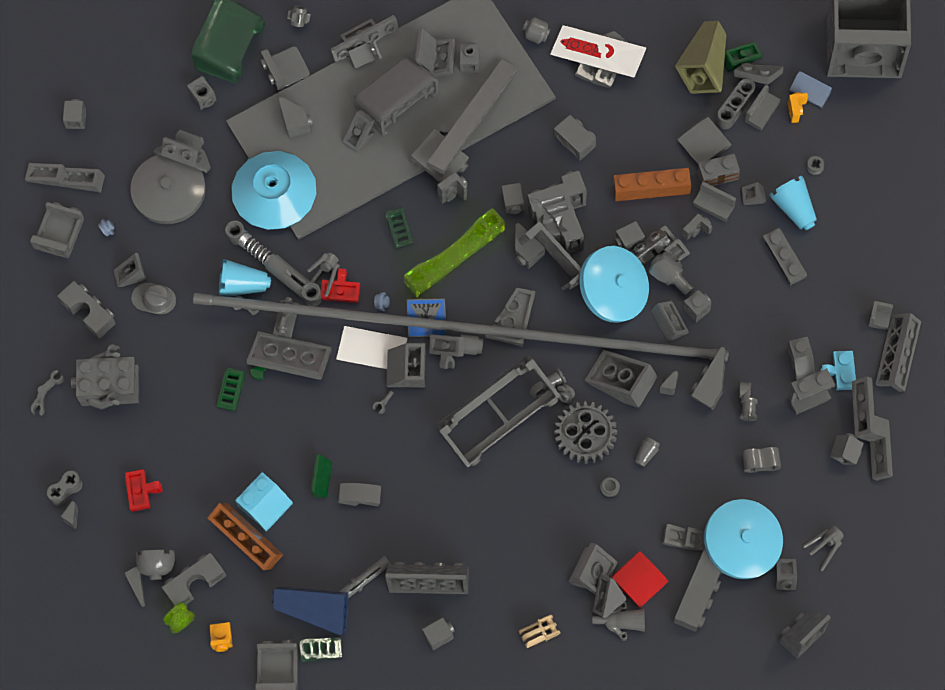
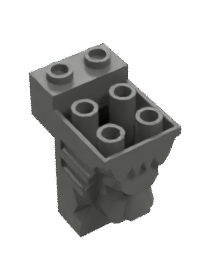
M579 171L565 173L561 176V184H552L546 189H537L528 194V210L532 219H536L537 223L540 222L556 241L560 242L569 255L584 250V235L574 211L576 208L586 206L587 190Z

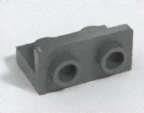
M454 172L437 185L438 199L442 204L453 200L456 194L463 201L467 199L468 184L465 178L458 176Z

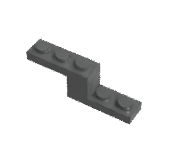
M863 377L852 381L855 437L870 442L872 479L881 480L892 477L889 420L874 415L872 378Z

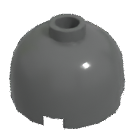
M164 550L135 552L136 567L141 574L150 576V580H161V576L168 574L174 566L175 551L169 550V554L164 553Z

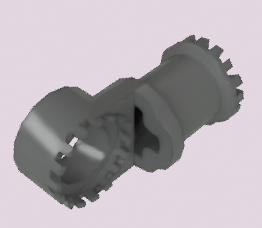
M559 368L547 376L554 388L567 382L565 376L562 377L563 373ZM541 380L534 384L532 389L530 388V395L536 400L542 395L536 396L539 390L544 389L542 391V394H544L549 388Z
M740 382L739 399L742 404L740 419L743 421H748V419L749 421H754L757 419L755 413L758 399L750 396L751 387L749 386H751V382Z

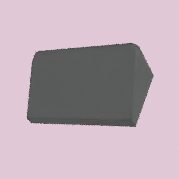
M672 300L658 303L651 310L667 342L689 333Z

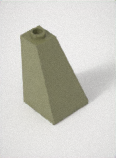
M704 21L675 65L691 94L716 93L722 90L726 33L719 21Z

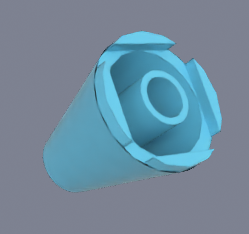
M799 176V181L796 182L793 179L776 189L777 193L775 195L770 193V197L800 229L804 228L806 231L815 226L814 222L817 219L803 176Z
M222 259V270L219 277V296L229 297L265 292L266 288H270L271 277H267L266 272Z

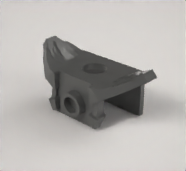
M179 130L175 135L176 140L164 137L163 145L154 150V153L181 162L205 173L211 169L205 151L202 149L203 138L189 132Z

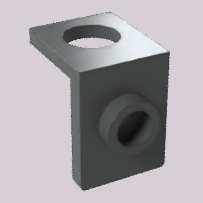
M375 41L367 42L348 51L354 68L382 58Z

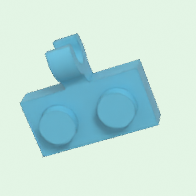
M834 351L832 354L834 366L822 365L821 370L827 368L830 375L835 376L836 390H852V381L856 380L853 351Z

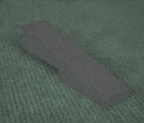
M29 163L25 180L39 184L101 192L105 175L99 169L65 168L63 164Z

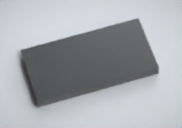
M258 331L248 355L247 364L321 380L331 354V347Z

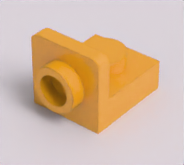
M796 92L789 95L787 104L791 123L799 122L800 115H803L802 105L807 103L808 93Z
M230 622L210 625V645L213 650L223 652L233 647Z

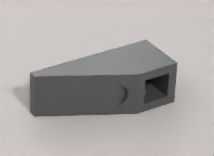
M722 346L720 350L716 349L711 357L713 361L710 366L706 365L703 369L701 381L699 383L696 382L691 389L693 393L692 398L712 410L723 394L726 349Z

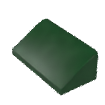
M320 454L315 456L311 493L313 497L327 498L332 461Z

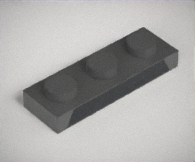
M780 228L763 236V241L789 285L807 278V273Z

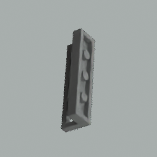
M911 313L892 314L875 383L878 387L892 386L899 392L906 390L921 321ZM897 320H903L902 325L896 329ZM898 336V342L892 346V341ZM894 353V360L888 364V358ZM890 371L889 380H883L884 375Z

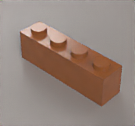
M689 168L614 175L615 201L690 194L691 180Z
M219 503L209 515L208 519L263 570L272 569L284 555L230 504Z

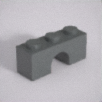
M73 281L57 297L60 303L73 315L80 309H89L90 313L83 322L100 339L115 325L114 314L108 308L104 310L100 306L101 302L95 296L91 297L88 295L89 291L83 284L78 285Z
M211 553L208 555L204 554L197 559V563L182 569L180 575L168 579L162 589L173 605L176 606V609L180 610L182 606L184 607L194 600L189 591L190 584L194 580L202 579L212 587L226 577V574Z

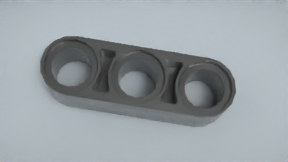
M741 80L719 109L717 125L721 129L731 128L752 100L755 91V84L752 80ZM742 89H749L750 91L745 92ZM737 102L740 105L735 106L732 103ZM727 116L730 119L724 120L721 117Z

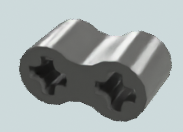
M777 447L742 451L744 472L775 471L781 468L779 448Z
M67 471L62 476L60 482L49 486L47 496L52 504L62 506L67 502L71 494L81 490L82 481L75 471Z

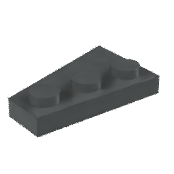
M517 287L493 326L527 329L536 292ZM485 335L487 339L523 347L524 339Z

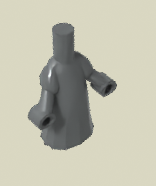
M623 602L607 618L592 616V623L605 624L610 631L615 632L620 637L621 641H626L627 633L622 632L620 629L645 632L644 608L625 611L627 603Z

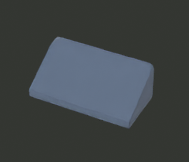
M801 71L798 72L789 89L792 93H808L807 101L821 108L832 90L830 86Z

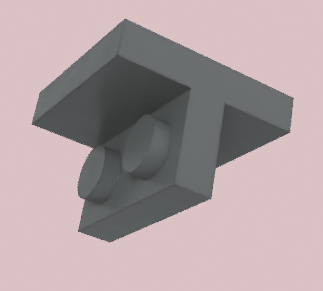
M590 543L589 547H585L569 582L574 586L587 588L596 595L600 573L611 577L618 562L597 544Z

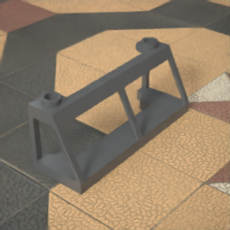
M526 355L435 426L467 467L470 465L475 466L481 461V453L541 407L547 405L551 407L556 404L560 394L535 361ZM534 369L549 390L510 420H507L490 397L518 375L521 376L525 372ZM487 400L504 424L463 455L447 434L452 431L459 420Z

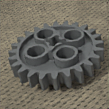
M585 401L583 406H580L577 402L575 409L569 405V412L563 410L564 417L558 416V420L561 423H555L557 430H554V435L558 436L555 438V442L560 443L558 445L559 450L564 449V456L570 453V460L577 457V463L584 459L585 464H587L588 459L595 463V457L602 460V453L609 455L607 448H614L611 442L617 441V438L614 436L617 435V430L613 429L616 427V422H611L613 415L607 417L608 409L602 412V405L595 408L594 402H592L591 406H588ZM587 416L591 420L585 423L581 421V418ZM573 429L577 432V434L571 436L568 435L567 432ZM601 429L605 433L599 436L595 434V431ZM589 430V434L585 433L582 435V431L587 432ZM587 442L591 447L584 449L581 447V444Z

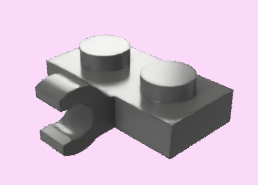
M430 335L429 354L441 355L440 368H454L455 361L452 356H464V337Z

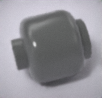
M537 17L531 18L530 21L526 20L522 28L525 31L524 37L536 44H540L542 41L545 42L550 32L549 24Z

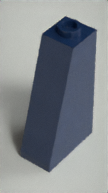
M277 587L272 592L271 603H274L273 609L336 634L342 635L347 631L349 592Z

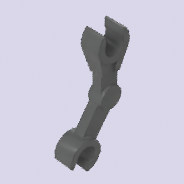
M58 370L53 371L50 376L51 378L38 388L37 398L31 406L33 415L37 407L41 408L39 414L41 416L44 414V398L47 391L55 384L58 385L64 381L63 375L57 380L54 379L59 374Z

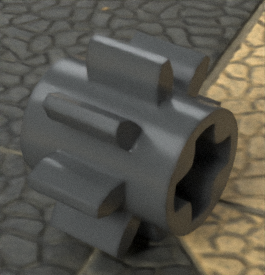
M295 5L293 9L288 10L287 19H291L290 24L293 26L304 27V23L307 24L310 21L311 14L307 13L306 7Z

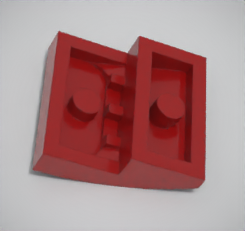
M640 551L611 576L621 591L626 593L638 608H641L669 582Z

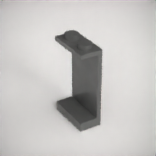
M540 222L536 223L518 241L524 245L535 237L571 277L561 289L569 288L571 290L580 283L581 267Z

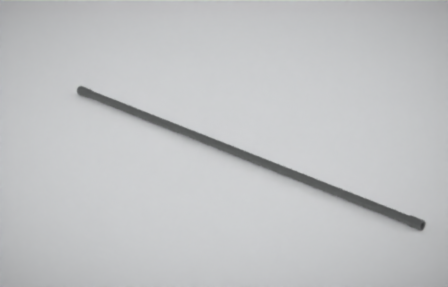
M196 292L193 298V304L246 308L706 358L712 360L711 357L716 350L214 296L212 294ZM726 350L725 362H728L729 350Z

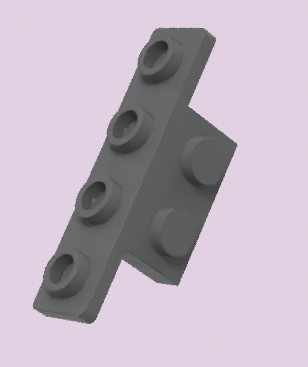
M392 15L378 24H375L371 18L341 34L342 43L331 48L334 61L338 62L349 56L348 51L370 41L376 42L397 30L399 27L396 17Z

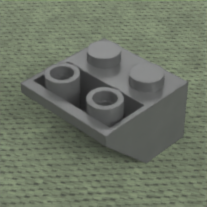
M405 343L389 349L387 352V387H425V343Z

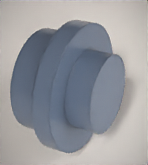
M102 219L101 223L98 224L101 231L106 236L115 234L113 223L109 219L107 221Z
M385 292L376 294L374 305L376 309L385 311L389 307L390 300Z

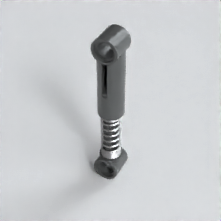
M231 221L226 225L225 232L232 244L240 245L247 249V252H251V255L258 258V261H262L266 270L300 296L308 306H318L322 302L321 290L317 284L309 281L279 255L270 254L271 251H267V248H263V245H259V242L252 239V236L244 229L241 222ZM236 230H239V231H240L239 234H237V235H232V233H233L234 231H236ZM316 292L314 297H308L309 293Z

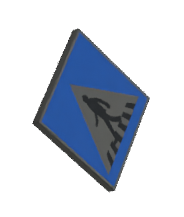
M445 298L407 299V316L446 321ZM408 326V337H430L431 334L446 335V330Z

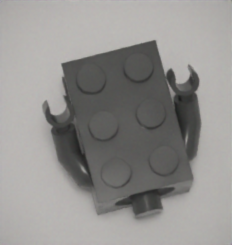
M111 344L106 351L89 359L76 360V377H71V387L76 388V397L81 406H93L102 410L113 404L118 406L119 404L139 403L138 364L135 365V358L120 357V353L116 352L120 347Z

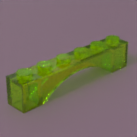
M493 208L477 219L472 227L449 248L432 259L418 264L404 275L405 284L418 297L505 230V221Z

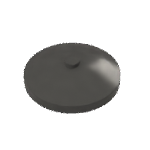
M156 155L143 162L136 170L131 181L130 191L133 203L142 216L155 223L174 224L186 220L199 209L205 197L206 185L202 172L197 168L161 155Z

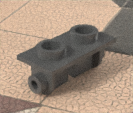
M660 229L653 232L644 242L638 243L630 252L641 263L645 264L655 256L652 253L653 249L657 253L661 252L669 246L670 240Z
M286 297L285 300L280 302L299 305V303L293 302V299L290 297ZM278 312L273 335L292 338L297 314Z

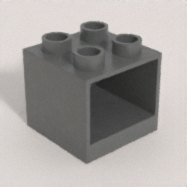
M830 0L827 13V77L902 78L911 47L910 0Z

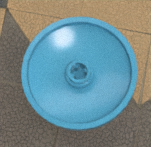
M607 246L598 249L587 257L580 272L582 297L589 309L599 318L614 323L624 322L637 316L644 308L649 294V281L642 263L630 251L617 246Z
M739 499L725 503L710 516L704 531V544L710 560L721 572L737 579H752L768 572L776 564L782 552L783 534L778 520L769 509L755 501Z

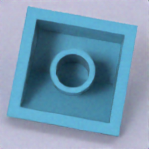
M263 472L235 500L237 506L266 532L293 504L286 494Z

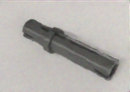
M383 556L358 577L352 578L351 582L338 592H349L348 598L357 591L361 592L366 584L386 570L391 563Z

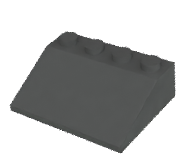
M394 562V565L389 564L386 581L389 593L468 594L469 567L463 563L445 566L444 563L425 565V563L416 562L414 565H406L404 562Z

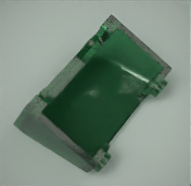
M215 0L192 49L191 55L195 69L236 83L238 77L240 78L243 74L244 68L242 67L241 60L254 33L262 32L265 27L263 17L234 0Z

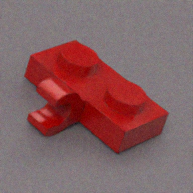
M339 268L337 281H333L328 297H325V292L329 280H322L321 299L358 303L360 283L346 282V269Z
M144 469L125 473L131 512L151 508L149 493L163 492L160 481L147 483Z

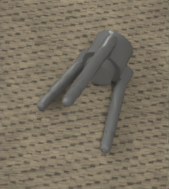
M330 252L324 253L307 270V272H311L321 264L320 269L310 280L312 283L317 280L323 271H332L325 297H328L336 272L340 267L338 264L339 259Z
M832 526L829 530L825 529L802 547L806 548L823 538V541L809 553L812 556L825 544L828 546L834 545L820 568V571H823L837 548L842 545L840 540L844 535L839 528Z

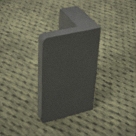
M768 85L764 86L746 113L745 122L760 131L781 102V99L768 93Z
M702 182L693 206L726 222L735 207L736 198Z

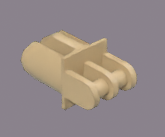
M552 615L540 620L538 619V622L519 630L520 635H523V642H527L525 644L526 648L544 640L547 642L549 639L560 634V631L556 629L557 624L552 621ZM547 622L548 626L543 627L542 624ZM551 630L552 633L546 635V631Z

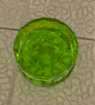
M180 603L172 608L163 618L164 623L170 625V630L173 633L183 630L195 617L192 611L186 609L187 605L185 603Z

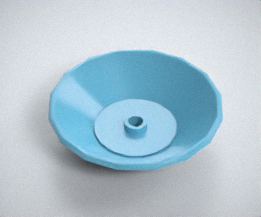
M282 151L263 152L248 159L237 171L232 183V202L239 215L251 225L267 230L282 229L299 222L311 210L316 197V179L309 166L296 155ZM271 183H275V184H276V185L273 186V187L269 186Z

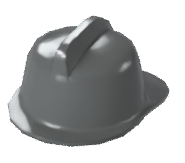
M143 283L138 285L132 292V303L141 311L163 315L173 310L176 305L174 292L160 284Z

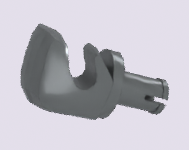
M666 251L657 255L652 260L649 272L657 280L665 283L667 286L674 284L685 296L694 288L682 277L684 270L681 268V262L679 259L675 261L671 253Z

